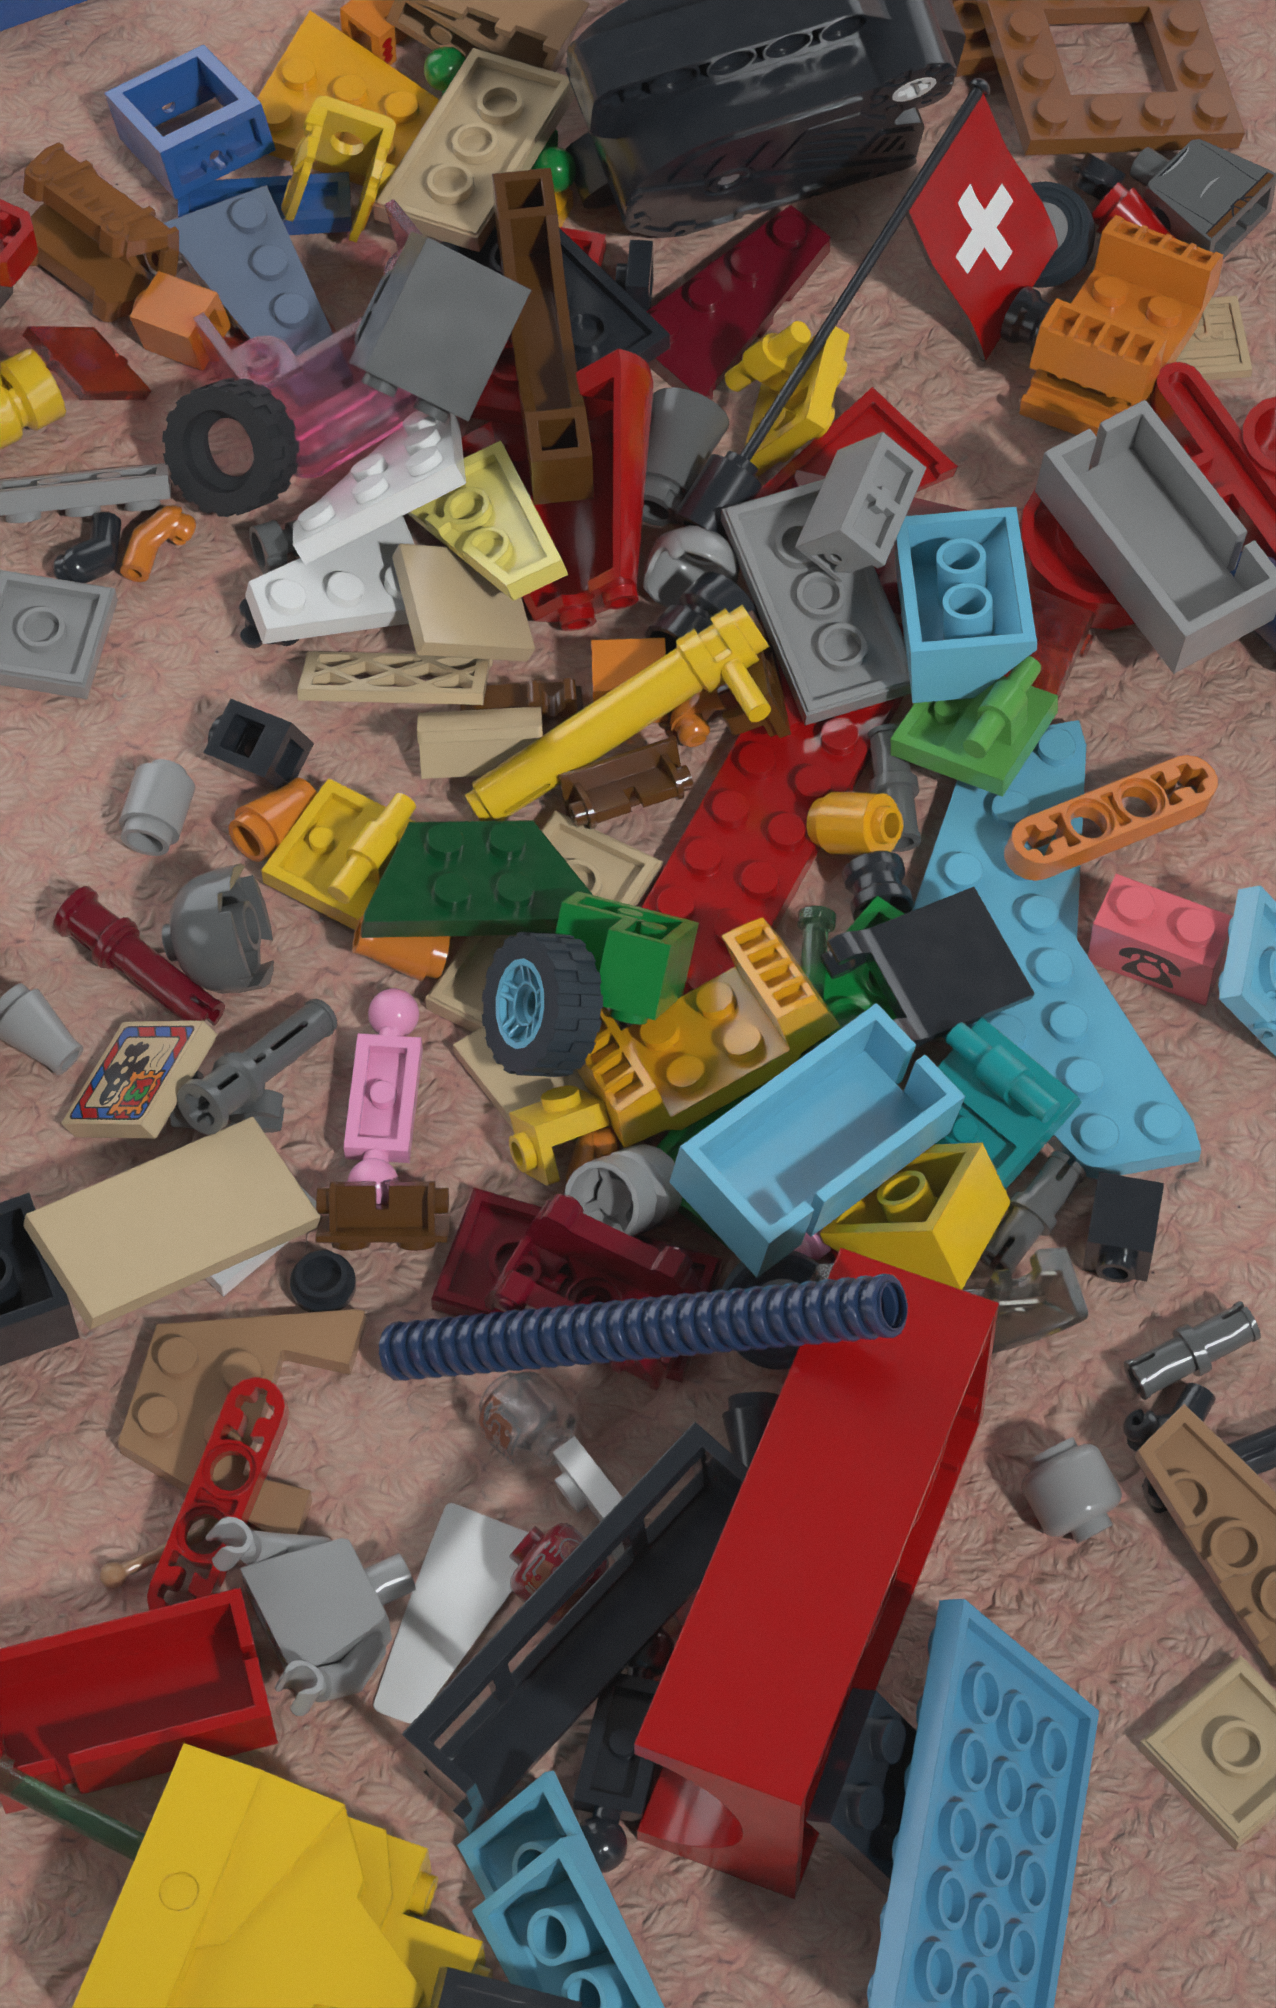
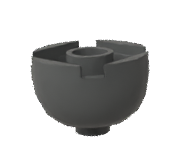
M241 863L216 868L190 880L179 890L170 910V923L163 925L162 941L168 959L172 962L178 961L185 975L203 989L220 994L242 993L264 988L270 984L274 972V960L263 964L260 961L261 939L273 941L266 903L254 876L240 877L245 868Z

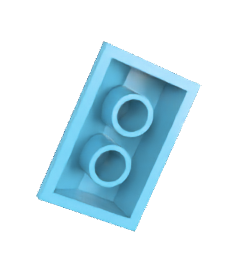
M1017 507L906 516L894 543L895 570L912 703L975 698L1037 650V638Z

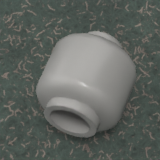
M1072 1437L1026 1462L1030 1472L1022 1480V1492L1047 1535L1060 1537L1071 1532L1078 1544L1113 1525L1107 1513L1119 1504L1122 1493L1100 1450L1092 1444L1078 1446Z

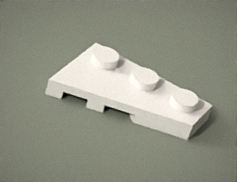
M404 516L306 565L299 558L249 581L245 597L262 643L267 644L409 624L392 558L399 544L415 545Z

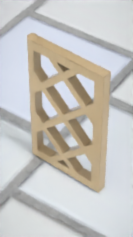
M307 651L305 655L306 661L297 689L298 700L483 705L489 670L493 665V660L407 653ZM362 673H368L372 675L371 677L364 678L361 680L353 677L355 675H359ZM428 674L437 677L427 681L418 679V677Z

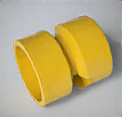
M26 348L0 362V450L22 439L24 427L27 426L32 430L38 431L64 417L66 414L64 400L51 372L32 348Z

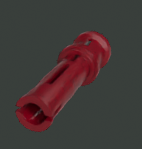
M83 886L77 889L62 903L53 920L54 931L61 937L72 936L92 952V960L100 968H117L182 1021H205L207 1019L213 1026L219 1022L225 1011V1004L195 984L183 972L142 941L136 923L129 917L120 919L98 902L99 895L90 886Z

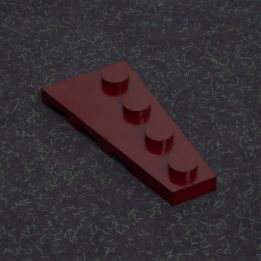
M790 204L647 311L670 334V349L648 363L650 369L672 388L691 390L712 400L713 391L723 380L726 372L742 361L743 353L756 337L760 339L773 324L775 313L785 301H791L830 253L831 237Z

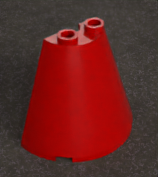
M622 349L611 352L575 373L580 395L588 397L584 399L593 458L594 499L534 505L565 565L568 575L523 596V599L535 622H560L563 631H578L589 628L597 622L595 614L609 609L626 608L634 605L639 600L637 578L654 385L648 363L640 356ZM490 421L461 437L464 458L501 441L533 502L523 426Z

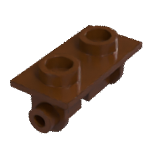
M674 736L558 775L566 816L572 818L576 828L587 825L590 830L597 828L598 823L632 812L631 807L641 804L645 808L672 798L676 800L683 799L684 791L694 788L693 779L686 765L681 766L677 741Z
M330 1181L329 1188H317L316 1210L318 1214L329 1215L320 1216L315 1236L316 1243H331L333 1248L344 1251L362 1250L368 1248L371 1243H397V1246L401 1249L421 1251L435 1247L436 1243L448 1242L451 1215L437 1214H449V1188H436V1181L389 1182V1205H377L376 1182Z

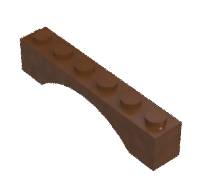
M551 168L492 174L494 210L502 274L531 290L512 329L511 340L534 505L594 499L592 449L583 396L580 395L575 374L578 370L568 309L558 213Z

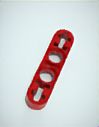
M259 1377L243 1379L233 1386L227 1395L150 1582L147 1593L149 1610L169 1606L163 1599L167 1590L178 1592L182 1588L187 1572L183 1567L175 1566L179 1557H183L197 1568L211 1569L207 1579L194 1572L188 1592L195 1599L220 1592L228 1570H218L214 1566L212 1558L226 1545L221 1543L219 1548L212 1553H196L188 1545V1532L194 1523L204 1518L220 1521L222 1518L235 1517L244 1521L247 1525L288 1424L290 1413L288 1402L277 1385L268 1379ZM260 1394L266 1395V1403L274 1412L270 1419L259 1417L254 1424L250 1437L255 1443L262 1444L259 1452H255L243 1442L230 1440L227 1437L230 1431H233L243 1438L249 1419L241 1410V1406L244 1402L256 1403ZM231 1455L245 1458L249 1462L250 1474L243 1486L239 1489L228 1491L222 1490L215 1485L213 1473L220 1460Z

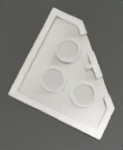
M419 410L412 413L403 421V427L397 429L367 457L357 462L350 472L320 500L305 509L293 523V546L304 565L465 485L466 476L461 430L457 417L450 413L446 423H443Z

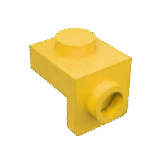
M565 1085L552 1088L540 1096V1102L509 1113L514 1135L509 1137V1149L514 1163L521 1172H525L546 1186L560 1181L552 1149L553 1146L610 1125L605 1102L577 1086Z

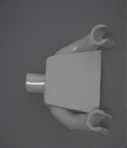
M222 1518L206 1535L207 1541H220L226 1545L212 1558V1562L221 1571L230 1570L240 1559L247 1564V1566L240 1569L246 1595L284 1669L274 1689L277 1692L283 1689L294 1690L296 1698L290 1706L292 1713L296 1716H304L309 1712L315 1701L325 1702L361 1692L384 1658L386 1646L392 1640L389 1618L383 1606L416 1590L411 1573L402 1556L397 1553L364 1569L348 1539L340 1538L332 1541L324 1536L250 1530L245 1522L238 1518Z

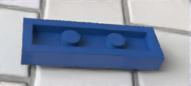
M349 172L310 174L293 222L285 220L281 210L287 184L292 175L214 180L177 199L178 217L267 185L289 235L350 232L352 210Z

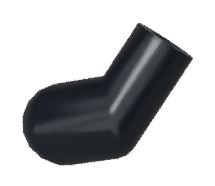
M100 512L93 515L89 540L68 548L65 553L55 558L53 572L56 579L86 584L113 571L118 557L121 519L109 512Z

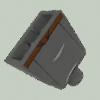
M1201 139L1191 140L1172 160L1147 147L1136 157L1130 170V177L1146 186L1144 201L1173 236L1180 241L1189 244L1194 243L1197 247L1213 253L1224 254L1223 259L1272 209L1276 173Z

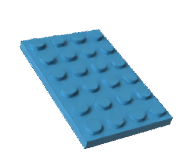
M939 1600L935 1628L931 1631L928 1640L929 1663L924 1692L918 1701L916 1709L918 1726L912 1761L907 1767L904 1777L906 1795L900 1830L895 1836L892 1846L894 1864L887 1902L884 1904L880 1914L881 1939L875 1973L870 1978L867 1989L868 2008H1054L1099 1710L967 1600Z

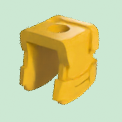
M328 96L316 98L302 128L304 129L303 135L306 137L300 140L290 162L293 174L288 181L281 205L285 220L294 221L313 162L317 160L365 176L348 239L357 243L361 231L365 229L376 196L380 195L395 171L396 165L386 162L396 128L395 121L386 115ZM337 132L351 133L361 139L362 143L357 145L346 144L337 139L334 134Z

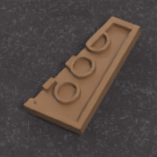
M1183 1404L1135 1453L1134 1458L1276 1680V1492Z

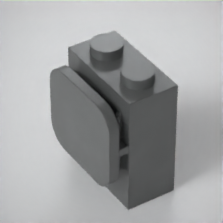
M411 231L394 268L388 271L380 280L355 334L356 348L349 363L366 371L361 380L362 383L394 398L399 387L418 397L413 408L443 423H446L450 413L469 421L531 290L426 236Z

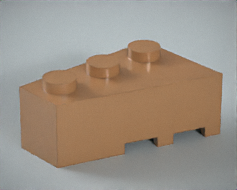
M394 0L386 21L432 50L449 46L458 49L467 58L471 50L475 48L556 72L590 3L583 0Z

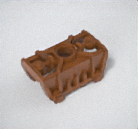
M60 142L46 147L26 166L24 170L23 193L34 201L44 202L31 216L38 254L30 266L41 265L93 304L92 313L104 322H113L132 313L135 299L140 292L148 288L155 277L149 271L150 269L143 256L145 253L147 261L153 270L176 277L179 258V230L175 226L169 228L155 217L156 212L151 206L142 208L126 194L102 179L93 168L92 163L87 160L79 162L65 152L64 145Z

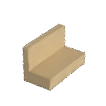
M541 707L418 713L417 741L420 751L421 779L484 775L538 738L543 737Z

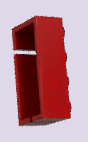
M241 1587L0 1648V1802L5 1814L67 1799L65 1785L77 1782L82 1795L171 1772L184 1743L223 1757L278 1744Z

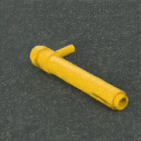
M741 605L730 613L725 608L710 618L713 622L712 625L700 633H697L695 629L691 630L676 640L677 648L550 730L543 737L538 738L472 782L474 789L467 792L465 797L480 821L506 820L559 785V774L591 764L704 689L712 692L726 683L751 722H759L769 715L771 707L747 668L759 661L757 654L768 648L769 645L744 606Z

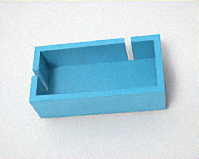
M876 1003L681 1145L669 1182L758 1278L799 1247L806 1232L810 1237L815 1235L949 1134L965 1096L926 1054L915 1062L904 1092L898 1084L903 1080L916 1044Z

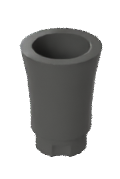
M663 388L653 393L642 521L651 525L663 527L666 524L678 523L673 518V514L729 428V418L725 411L714 401L697 392L682 388Z

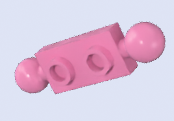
M397 988L381 991L370 1003L368 1018L372 1028L378 1035L360 1033L357 1035L343 1147L345 1159L362 1160L352 1168L347 1182H376L377 1205H389V1182H399L398 1175L389 1162L410 1163L423 1053L421 1037H406L414 1030L418 1023V1004L412 995Z

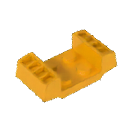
M763 917L722 935L735 967L678 998L656 1020L648 1019L646 1024H632L621 1031L614 1018L609 1015V1010L606 1007L601 1008L600 1020L602 1021L600 1031L597 1032L594 1041L596 1043L591 1054L587 1055L586 1063L576 1070L590 1093L605 1102L610 1125L624 1148L666 1129L683 1130L773 1079L794 1064L803 1051L840 1027L785 943Z

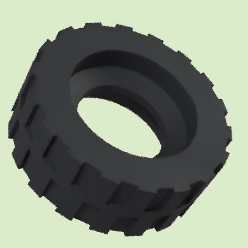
M227 378L191 390L190 394L182 396L176 402V408L170 411L166 418L168 424L166 430L163 431L162 442L165 443V453H163L165 465L168 464L172 474L170 478L175 486H179L183 492L182 496L189 503L194 502L199 506V510L207 514L214 512L219 517H229L234 514L238 516L272 503L279 498L278 494L287 491L291 485L290 479L292 475L297 472L299 463L296 462L300 449L299 441H296L294 430L297 429L293 419L289 418L285 411L287 409L280 399L277 400L271 394L272 391L264 385L258 386L253 384L254 381L250 379L235 380V378ZM229 418L238 421L250 438L254 460L250 469L241 476H231L223 473L212 457L208 434L212 425L219 419Z

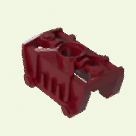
M556 1194L553 1201L548 1200L534 1217L525 1232V1237L518 1244L503 1271L485 1297L484 1302L486 1308L492 1311L494 1308L507 1312L510 1310L522 1311L530 1308H555L560 1305L573 1306L578 1304L582 1298L596 1294L605 1296L610 1301H624L632 1298H658L662 1295L695 1294L702 1291L695 1271L691 1269L693 1262L684 1250L678 1247L665 1246L661 1251L584 1214L583 1207L574 1197ZM536 1245L567 1260L575 1280L562 1273L555 1280L543 1275L539 1261L529 1255L533 1246ZM679 1355L672 1358H644L638 1361H609L608 1363L611 1364L613 1371L621 1374L624 1370L648 1382L650 1388L657 1391Z

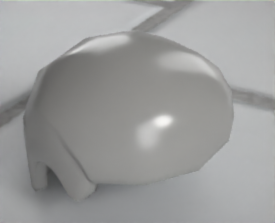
M689 525L668 531L654 542L644 570L643 588L655 602L669 608L671 605H681L679 602L681 595L704 572L713 571L737 583L740 566L733 548L721 535L699 526Z

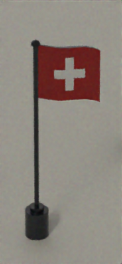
M975 78L968 83L971 91L741 454L739 455L733 451H728L724 457L711 454L673 514V518L682 527L689 525L699 526L718 533L726 541L729 540L721 522L722 509L752 501L759 493L762 484L754 477L758 472V468L750 460L905 216L909 221L928 266L964 317L975 341L980 360L986 362L1001 338L1002 323L1014 298L1024 287L1034 286L1058 247L1055 230L1043 202L1005 145L985 98L990 94V86L986 80Z

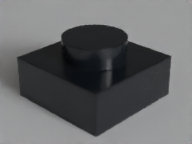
M630 240L628 263H617L615 282L646 312L651 309L654 285L653 241Z

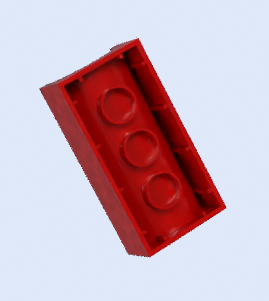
M840 1248L828 1279L839 1280L845 1277L856 1279L860 1276L875 1277L879 1274L895 1276L905 1291L908 1303L905 1327L901 1334L894 1338L878 1337L875 1340L859 1339L854 1342L842 1340L838 1343L823 1342L819 1345L804 1344L799 1347L634 1743L635 1755L664 1766L638 1827L637 1840L794 1900L820 1836V1833L806 1819L852 1688L877 1690L983 1419L999 1308L998 1302Z

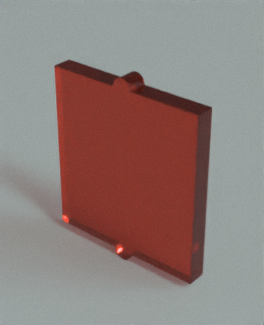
M28 326L22 335L44 359L46 367L55 372L79 400H146L152 392L127 364V358L119 355L95 327Z

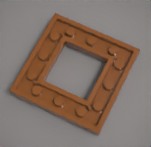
M977 0L1025 156L1085 154L1086 152H1141L1147 147L1155 151L1182 150L1191 140L1197 139L1206 141L1221 149L1239 148L1245 131L1200 0ZM1143 22L1166 92L1071 95L1049 25Z

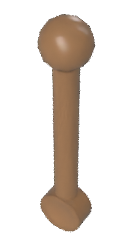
M206 1518L204 1526L189 1532L187 1537L189 1547L206 1540V1535L219 1521ZM166 1544L123 1564L116 1562L107 1563L100 1571V1581L107 1588H119L124 1584L127 1576L159 1562Z

